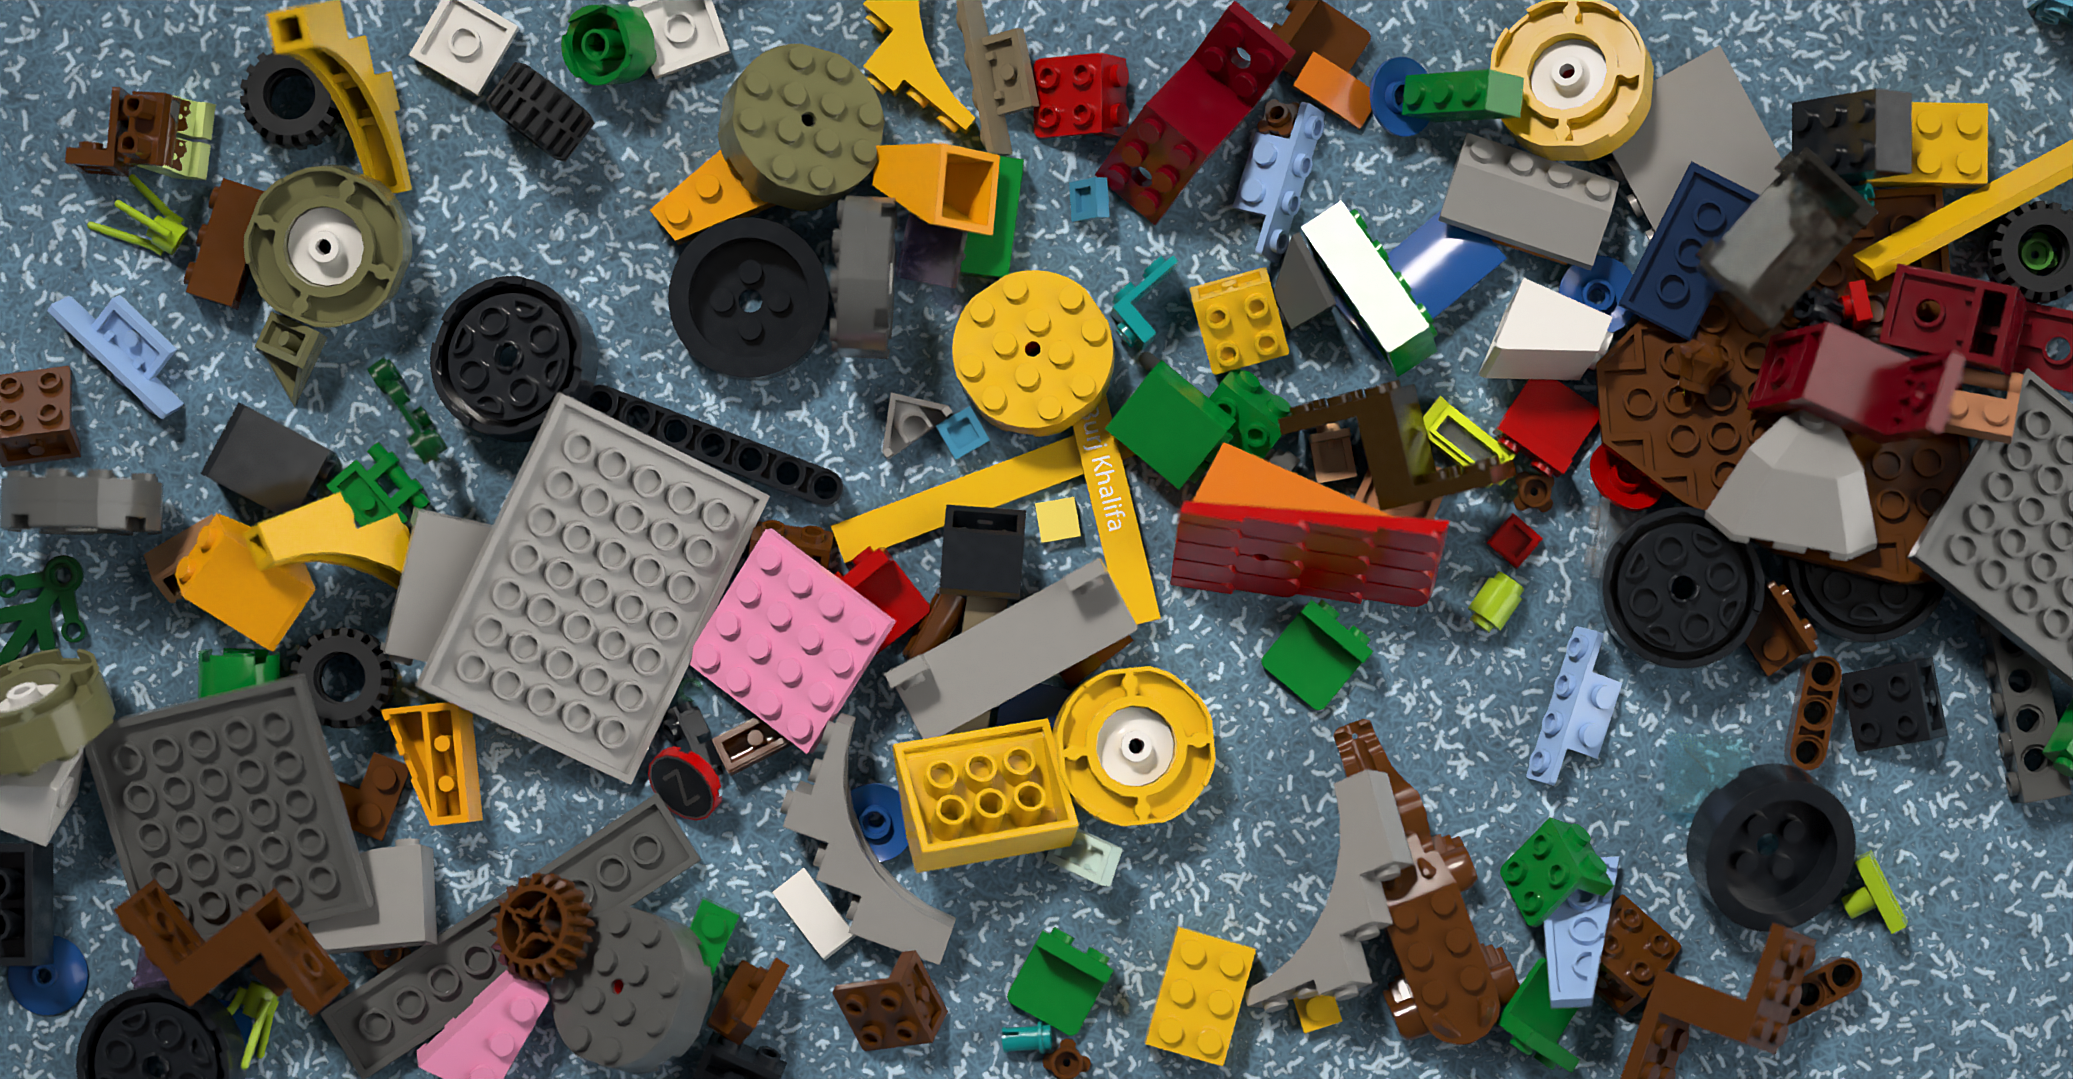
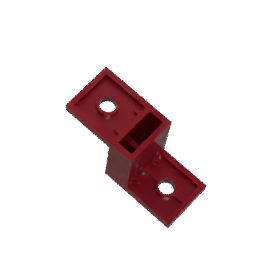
M1234 0L1224 11L1192 57L1145 104L1097 170L1095 176L1107 178L1109 188L1156 226L1199 169L1242 125L1295 55L1296 51ZM1237 47L1244 49L1249 54L1250 61L1240 56ZM1139 167L1146 169L1152 178H1146L1141 173Z
M1897 263L1879 340L1880 344L1931 355L1952 350L1965 356L1964 365L1966 368L2011 376V372L2019 373L2028 368L2056 391L2073 394V311L2027 302L2018 287ZM1927 301H1934L1940 306L1939 317L1931 323L1922 322L1918 317L1919 307ZM2056 339L2066 340L2070 345V353L2063 360H2053L2048 356V346Z
M1829 322L1771 335L1747 410L1761 416L1799 408L1879 444L1941 434L1951 417V409L1949 407L1954 392L1959 388L1963 379L1962 367L1965 356L1951 350L1910 359Z

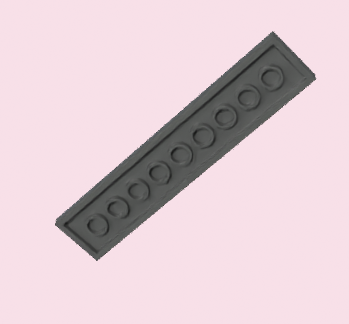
M656 793L534 874L542 873L549 875L552 873L561 876L562 879L574 882L576 884L575 889L582 890L586 894L583 902L593 908L586 916L589 919L609 908L632 906L702 859L659 793ZM507 891L438 935L437 945L421 946L320 1012V1015L362 1079L369 1078L444 1029L445 1025L453 1017L456 1019L473 1003V999L508 969V966H504L497 961L500 953L495 952L491 948L498 938L488 932L497 926V921L490 915L499 913L501 910V906L496 899H507ZM544 899L538 901L529 911L533 910L539 902L543 903ZM555 944L551 945L546 950L545 954L548 953L554 947Z

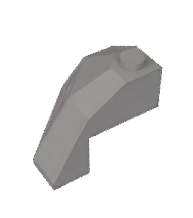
M1804 410L1783 417L1748 448L1705 514V518L1728 538L1744 543H1749L1751 537L1774 541L1773 548L1805 553L1806 547L1828 551L1830 558L1844 561L1871 551L1877 545L1864 471L1838 425Z

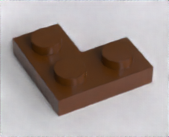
M374 752L360 788L337 780L352 830L384 841L410 775L406 763Z

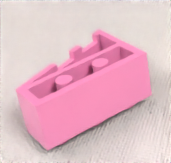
M506 970L473 999V1003L456 1019L453 1017L445 1025V1029L428 1044H423L416 1051L419 1068L442 1079H504L549 1001L546 984L539 981L530 982L523 980L522 977L512 975Z

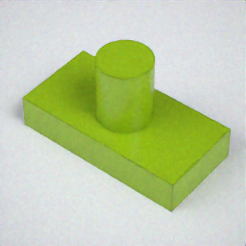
M1872 850L1861 854L1856 858L1855 864L1866 886L1841 897L1847 913L1851 919H1854L1878 907L1891 934L1906 928L1908 920Z

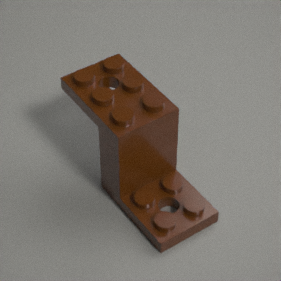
M156 879L152 880L113 910L119 917L121 927L128 934L135 937L144 949L148 961L162 971L170 981L172 991L179 998L184 999L189 1007L260 952L265 957L269 970L274 975L280 977L291 990L292 998L296 1004L306 1009L311 1016L321 1010L350 984L346 976L276 888L272 889L207 941L203 940Z
M1773 923L1745 1000L1659 969L1620 1079H1675L1676 1071L1674 1068L1679 1054L1688 1045V1029L1690 1024L1776 1055L1778 1047H1781L1787 1038V1022L1791 1010L1798 1005L1801 999L1802 987L1800 985L1805 971L1809 970L1814 962L1816 940Z

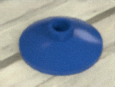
M1395 57L1382 63L1376 70L1370 86V103L1376 120L1387 132L1399 137L1418 134L1429 123L1427 120L1402 115L1406 75L1428 74L1421 64L1408 57Z
M1596 255L1591 271L1572 265L1564 274L1558 293L1611 316L1612 320L1607 329L1608 332L1613 333L1621 329L1634 315V313L1618 306L1633 276L1631 271L1620 261L1608 256ZM1592 290H1600L1603 293L1604 300L1601 304H1594L1590 300V292Z
M880 783L863 784L852 789L851 797L855 814L865 839L879 861L891 860L901 854L908 846L899 791ZM879 813L882 815L884 823L879 826L872 824L870 815Z
M54 935V964L9 966V987L15 999L25 1009L40 1015L59 1014L72 1008L83 996L88 983V966L84 955L74 943ZM43 968L49 969L52 974L49 983H43L39 979V972Z

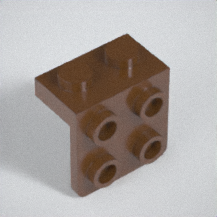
M1290 0L1285 8L1290 12V15L1282 26L1275 22L1270 29L1296 51L1295 55L1283 69V71L1296 80L1313 51L1349 73L1371 40V35L1366 29L1323 0Z

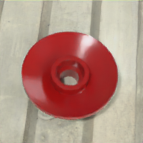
M1600 445L1593 452L1590 460V474L1598 491L1609 502L1625 510L1642 511L1650 508L1659 500L1663 493L1662 490L1606 448Z

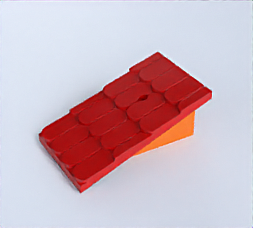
M1223 442L1193 501H1185L1179 511L1170 585L1231 595L1234 590L1278 597H1292L1295 594L1357 604H1361L1364 599L1419 607L1428 604L1433 593L1450 520L1392 516Z

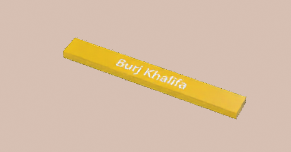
M1105 395L1102 402L1093 412L1073 424L1072 427L1107 571L1135 623L1140 625L1160 620L1161 617L1117 438L1105 429L1112 420L1107 396Z

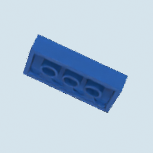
M1441 210L1388 253L1390 258L1388 262L1393 268L1394 273L1400 271L1412 290L1410 293L1416 302L1415 305L1421 302L1432 319H1435L1507 259L1489 237L1438 221ZM1339 294L1334 297L1337 303L1335 307L1381 362L1385 360Z

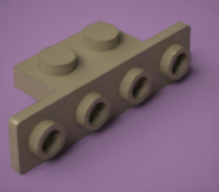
M957 0L958 12L956 14V21L960 31L963 33L966 48L964 60L968 70L971 72L974 87L972 99L979 112L982 126L980 130L981 142L987 153L1000 156L1011 155L1012 147L1005 116L1039 107L1024 29L1014 28L989 36L981 0Z

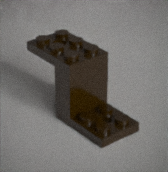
M1400 380L1382 383L1363 390L1358 389L1342 393L1330 398L1305 402L1301 405L1290 407L1291 415L1278 419L1281 434L1283 435L1356 417L1380 511L1491 486L1517 475L1513 459L1500 462L1498 455L1464 465V471H1462L1461 464L1436 471L1415 384L1401 387Z

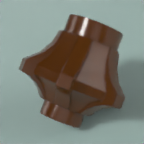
M1699 332L1697 339H1692L1686 343H1674L1673 352L1679 363L1680 379L1678 385L1680 387L1701 394H1709L1711 386L1716 383L1717 379L1723 373L1734 368L1735 361L1730 359L1720 346L1722 338L1709 333Z

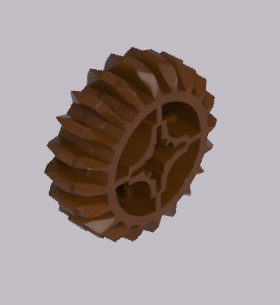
M533 873L531 878H519L518 887L513 885L506 887L507 899H496L501 906V910L499 913L490 915L497 921V926L488 932L498 938L491 948L495 952L500 953L497 961L504 966H508L507 971L512 975L522 977L523 980L530 982H551L552 978H565V969H578L576 957L583 958L587 956L582 948L584 942L594 941L591 936L587 935V929L596 924L593 920L586 918L593 908L583 902L586 894L582 890L575 889L576 884L574 882L562 879L561 876L552 873L549 875ZM544 899L543 903L539 902L533 910L529 911L538 901ZM555 944L554 947L548 953L545 954L546 950L551 945Z

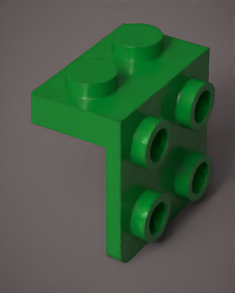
M1240 368L1231 370L1209 397L1211 401L1236 420L1228 430L1233 436L1228 444L1261 459L1266 456L1282 436L1278 419L1291 415L1289 409L1291 406L1284 398L1270 393L1260 385L1258 378L1254 374ZM1212 450L1205 460L1212 464L1217 454Z
M1322 599L1318 604L1313 600L1308 601L1261 659V664L1267 671L1315 710L1324 709L1356 669L1373 653V650L1367 646L1371 639L1354 625L1349 630L1336 620L1340 614Z
M1549 817L1502 865L1500 869L1501 877L1529 926L1539 927L1576 889L1604 897L1614 887L1606 873L1607 866L1605 862L1596 855L1590 844V835L1582 826Z
M1053 927L1050 933L1043 929L1008 991L1007 999L1018 1008L1067 1035L1073 1036L1080 1030L1114 968L1107 964L1110 957L1090 946L1084 952L1073 946L1072 943L1075 938L1064 931Z
M1540 958L1529 971L1496 1023L1513 1035L1510 1041L1511 1044L1529 1056L1533 1050L1537 1051L1533 1057L1551 1070H1554L1558 1064L1572 1073L1580 1061L1579 1058L1556 1042L1579 1007L1551 1008L1547 959Z

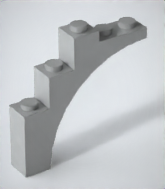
M841 712L835 723L828 721L820 744L826 745L827 749L823 760L815 758L808 781L815 784L812 785L800 780L795 792L787 790L780 809L781 813L786 814L783 827L828 843V845L820 843L813 862L814 866L820 868L816 880L861 896V898L853 896L846 915L847 919L853 920L849 930L850 934L901 952L916 950L921 959L940 965L956 917L926 904L904 888L881 864L865 839L853 808L848 779L849 746L856 717Z
M1367 769L1334 783L1340 814V849L1336 875L1325 909L1310 936L1293 957L1270 977L1244 991L1247 1006L1264 1008L1265 1012H1275L1288 1006L1287 1001L1296 997L1298 999H1306L1316 995L1334 996L1336 1001H1343L1358 996V989L1372 984L1360 941L1370 940L1379 936V929L1393 924L1381 881L1394 879L1401 875V869L1413 865L1387 773Z

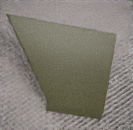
M271 311L255 348L262 350L293 406L296 407L328 337L312 328Z

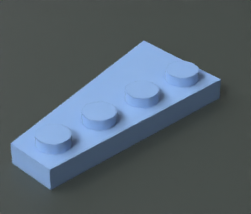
M1619 856L1600 857L1607 866L1606 873L1614 885L1604 897L1576 889L1543 922L1551 1008L1592 1006L1619 868Z

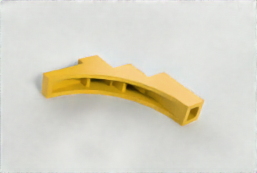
M340 0L324 1L266 13L275 54L289 55L301 61L318 77L327 89L341 113L353 140L363 174L381 181L393 194L412 190L395 111L400 110L392 71L374 73L366 35L348 38Z
M866 0L863 6L864 10L869 14L865 19L881 33H884L886 29L891 31L863 65L864 72L868 74L867 79L872 87L881 95L889 91L893 96H896L903 86L906 85L909 87L906 95L920 107L925 108L929 104L940 114L936 119L945 128L954 134L959 129L967 135L976 124V118L952 94L936 70L924 40L920 19V0Z
M341 492L259 523L243 533V537L259 571L289 563L321 562L347 566L367 573L397 590L411 536L406 525L401 522L398 513L357 529L354 524L352 508L344 501Z

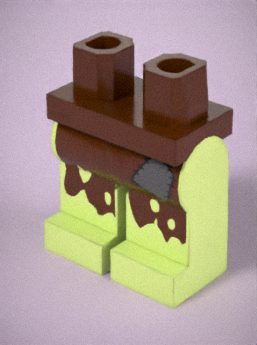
M133 91L132 94L124 96L123 111L126 116H129L128 132H123L119 136L118 151L124 155V163L137 165L138 167L172 178L207 180L211 145L181 138L212 140L216 104L196 102L161 92Z

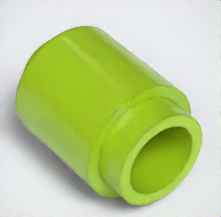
M1498 571L1494 578H1488L1469 605L1468 610L1473 613L1470 621L1490 633L1492 628L1501 631L1522 601L1520 595L1525 589L1515 580Z

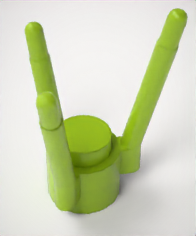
M130 174L128 176L129 181L165 218L158 215L152 220L121 200H116L114 205L130 217L147 226L146 236L150 237L151 240L95 222H88L87 227L102 234L150 249L159 256H162L164 251L173 255L188 232V228L182 225L184 218L172 212L134 174Z
M252 980L248 989L239 986L233 1001L227 1007V1010L233 1015L238 1007L243 1004L245 1006L242 1013L255 1018L241 1063L243 1070H247L250 1065L258 1039L257 1057L259 1059L264 1057L274 1013L279 1004V996L276 997L264 984Z

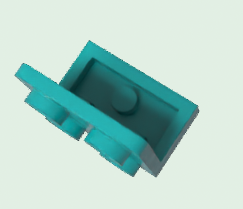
M1174 255L1168 260H1165L1162 256L1157 258L1143 271L1142 277L1144 280L1135 287L1130 282L1113 297L1112 303L1114 306L1110 315L1118 323L1115 331L1129 348L1136 344L1142 351L1154 341L1156 332L1133 305L1176 269L1179 261Z

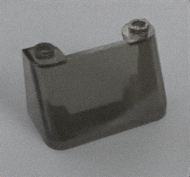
M1806 146L1797 156L1790 151L1774 168L1779 173L1777 178L1717 243L1710 238L1695 255L1700 261L1695 268L1745 327L1758 339H1761L1774 328L1801 294L1839 252L1849 244L1861 228H1864L1878 213L1870 203Z

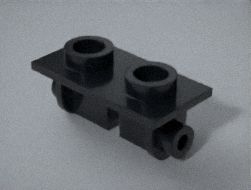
M692 700L667 710L662 722V729L667 740L670 743H674L675 747H681L679 750L688 754L692 751L700 755L711 765L717 776L724 774L721 767L724 764L712 739L702 744L698 742L697 737L709 732L699 706L694 707Z

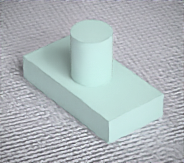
M1078 828L1072 845L1049 850L1046 860L1094 883L1110 887L1123 848Z

